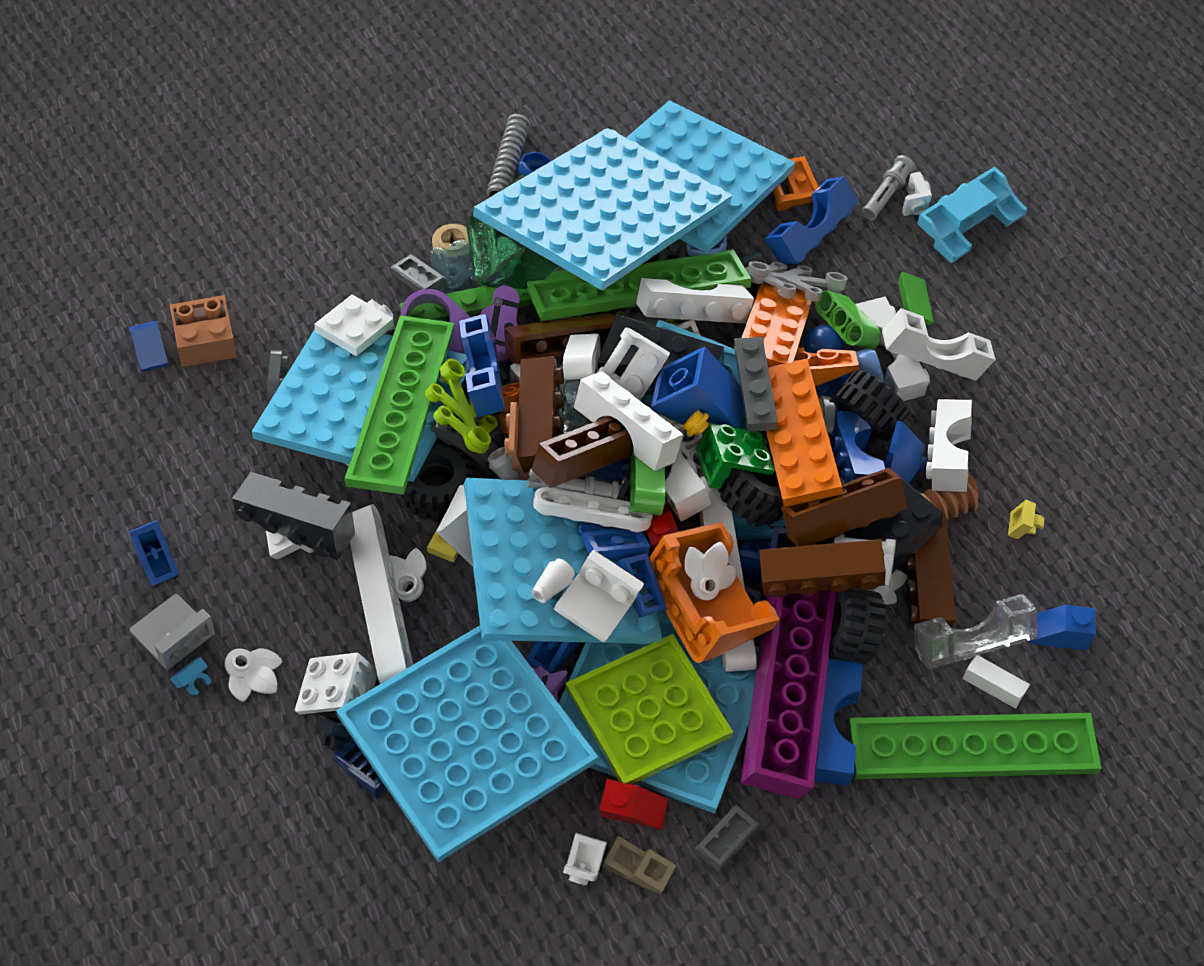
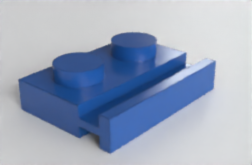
M580 523L578 534L579 536L582 535V542L589 554L594 550L606 559H616L649 553L650 544L642 531L633 532L628 529L612 526L605 527L595 523Z

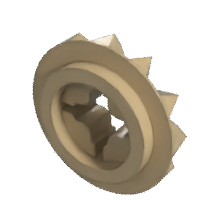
M447 224L437 229L433 234L432 247L435 248L436 254H442L445 260L448 257H454L457 260L459 256L467 257L468 252L473 251L474 235L463 225ZM451 237H453V239L457 243L456 247L451 246Z

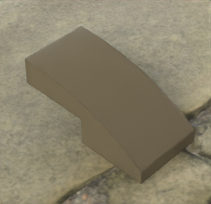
M620 836L614 840L601 864L602 867L660 894L663 892L676 867L675 864L654 851L648 849L644 852Z

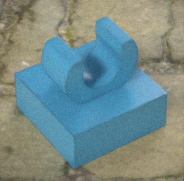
M201 657L193 659L170 678L177 688L186 685V690L193 696L199 693L194 687L196 679H200L206 686L211 683L210 677L205 673H201L208 667Z

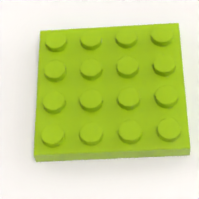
M673 634L662 638L659 642L651 643L570 680L565 684V689L617 779L622 783L633 785L733 736V730Z

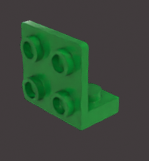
M709 423L696 447V452L709 488L720 490L725 479L729 477L731 468L773 475L775 472V467L764 438L757 431L748 432V430L734 428L726 424Z

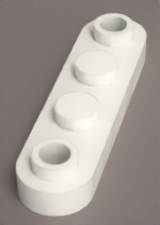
M550 487L537 489L533 500L534 508L545 516L563 517L573 521L600 524L605 527L612 526L628 529L633 532L647 530L651 525L653 514L631 511L630 502Z

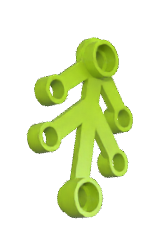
M450 358L440 367L439 376L444 383L450 385L454 399L437 383H432L426 389L425 395L431 402L438 403L441 401L446 405L440 406L434 412L433 416L436 422L443 426L450 424L463 436L465 445L470 451L483 454L489 449L491 442L489 433L498 426V422L494 416L488 414L484 415L478 421L479 426H476L474 418L477 415L470 399V405H468L459 381L465 375V369L460 362ZM453 412H454L459 418H461V419L463 420V422H461L458 418H456V417L453 415Z

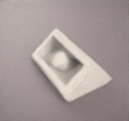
M978 655L970 663L963 676L965 681L1015 709L1030 686L1029 683Z

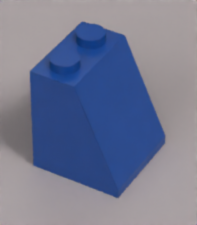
M702 347L660 369L651 408L682 425L695 411L699 410L702 414L706 412L709 415L706 420L708 423L726 424L739 428L743 410V399L739 383L706 347Z

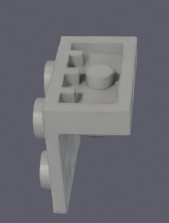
M178 594L171 596L130 628L131 634L167 671L215 634L211 616L204 609L196 613Z

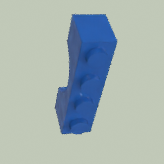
M844 176L827 179L812 193L813 214L807 226H803L798 221L783 223L765 238L778 262L792 265L799 264L806 258L805 254L809 250L817 247L826 234L836 229V224L841 219L846 218L852 213L851 209L859 201Z
M483 314L459 321L461 339L470 373L466 374L467 390L477 417L505 410L496 341L487 315Z
M835 410L834 429L831 435L828 434L832 452L836 457L835 463L840 472L841 485L885 469L882 460L873 458L865 453L872 430L870 425L854 412Z
M828 659L814 781L849 786L852 780L856 745L847 741L838 732L834 723V715L843 707L857 703L861 691L863 664Z

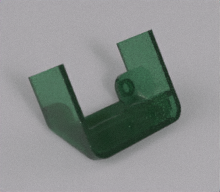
M523 173L521 176H519L517 179H515L512 183H510V184H509L508 186H506L505 188H507V187H509L510 185L516 183L517 181L521 180L522 178L526 177L527 175H526L525 173ZM473 213L469 216L466 222L474 279L483 287L499 288L500 286H509L514 289L528 290L527 282L546 279L561 268L526 246L520 248L519 242L474 217Z

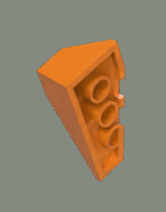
M798 347L794 361L808 359L815 387L859 370L855 351L821 349L817 353H808L804 351V348Z

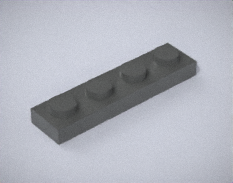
M763 337L734 338V350L748 432L777 430L778 422Z

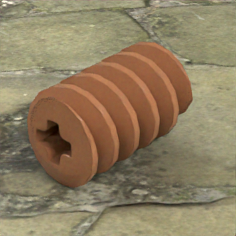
M968 475L967 492L932 491V489H928L924 493H920L942 511V518H946V520H948V514L950 517L956 518L958 511L961 514H966L968 507L972 511L978 508L979 491L975 480L970 475Z

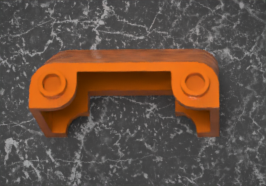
M722 522L664 535L649 558L667 607L665 612L691 658L697 663L709 661L772 630L780 620L775 608L769 602L759 601L755 604L752 603L737 576L730 587L719 590L717 596L711 600H700L692 592V579L685 572L687 550L689 547H694L705 555L714 544L722 542L727 549L729 557L734 542ZM708 580L705 583L706 590H708L709 587Z

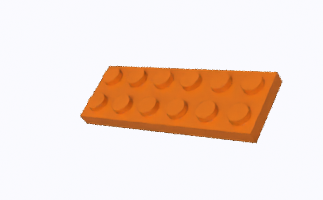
M764 281L760 285L742 338L763 337L768 367H773L794 361L812 301L805 298L806 292L796 288L794 298L782 297L779 295L780 288Z
M808 359L768 367L778 423L777 430H766L784 507L843 494Z

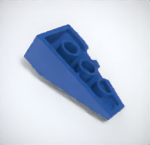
M896 422L884 465L885 468H890L912 486L915 483L917 474L924 473L927 457H923L925 445L903 422Z

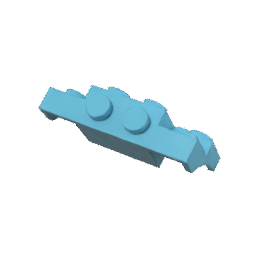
M994 166L968 184H962L949 196H943L938 203L919 215L917 224L935 240L933 247L950 263H953L971 250L972 244L962 235L964 232L992 214L1008 227L1025 216L1027 208L1011 190L1006 176Z

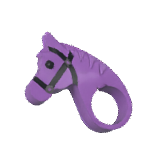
M509 286L497 288L493 294L492 305L486 307L480 314L487 315L496 341L499 364L509 361L513 362L506 355L504 328L518 326L516 317L519 309V295L514 288ZM434 289L416 291L405 300L401 309V316L408 317L415 307L424 303H432L442 307L449 315L450 322L454 323L455 326L449 350L466 354L461 339L459 321L472 317L444 293Z

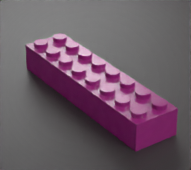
M832 590L818 591L812 595L794 593L778 598L766 596V601L775 608L780 620L772 630L762 634L760 638L741 784L796 799L801 798L813 788L836 592Z

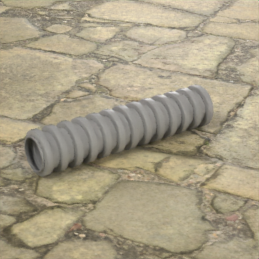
M513 114L507 120L506 129L504 130L499 153L497 154L494 170L487 189L488 198L509 187L515 180L530 126L529 120L523 115Z

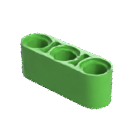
M831 291L822 292L821 300L815 302V308L847 344L863 349L870 348L871 350L879 345L881 339L879 328L849 297Z
M633 449L630 462V510L661 516L665 503V467L654 471L634 455Z

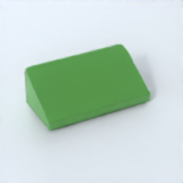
M901 272L898 285L903 309L923 316L925 325H933L934 321L925 280Z

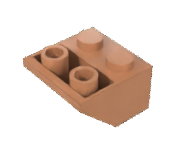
M225 295L170 305L182 367L237 357Z

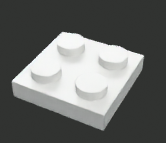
M351 295L315 323V332L353 355L358 356L394 326L393 318Z

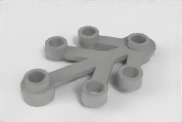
M752 261L745 268L751 277L752 283L763 284L765 281L780 288L779 295L785 298H794L796 288L806 292L805 298L814 302L821 300L823 291L811 285L826 287V291L841 294L842 290H845L848 279L845 275L837 272H828L826 279L811 277L812 268L799 265L795 269L786 271L787 265L781 262H772L771 265H767L762 262Z

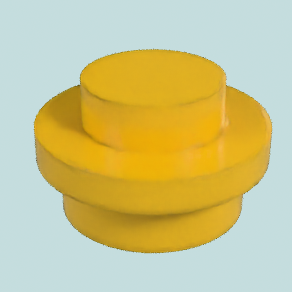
M699 410L695 411L682 426L687 431L686 435L690 437L695 434L698 437L709 426V423L706 421L709 415L706 412L702 414Z

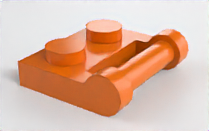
M805 156L789 159L795 162L794 171L785 178L791 194L785 195L780 184L772 191L775 197L774 204L778 211L788 210L792 206L813 202L812 193L818 188V185Z

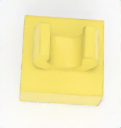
M1025 500L1010 512L1008 536L1019 539L1026 533L1035 535L1036 527L1039 529L1044 528L1045 518L1035 514V503Z
M436 530L427 546V552L454 563L459 553Z

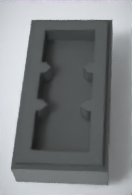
M411 254L391 267L392 275L415 291L422 289L440 290L447 285L444 276Z
M735 805L695 848V853L716 871L720 872L757 832L760 824Z

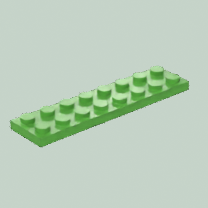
M729 250L715 254H703L641 264L604 290L598 289L576 275L527 282V288L541 321H552L558 318L582 316L595 312H608L626 307L634 308L638 306L636 301L641 278L668 280L683 288L708 291L715 289L718 284L743 285L745 288H750L751 277L735 251Z
M407 316L399 317L345 476V486L404 495L432 402L426 397L425 391L432 383H439L440 367L445 363L455 332L454 323Z
M1091 713L850 718L848 722L850 743L856 745L855 779L1099 774L1101 770Z

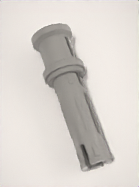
M899 155L895 158L893 167L884 173L882 184L861 210L863 217L871 221L876 219L893 193L905 185L907 176L914 173L916 166L913 160L904 155Z
M530 469L527 487L537 489L548 487ZM589 476L585 480L575 478L553 488L617 500L619 482H601Z

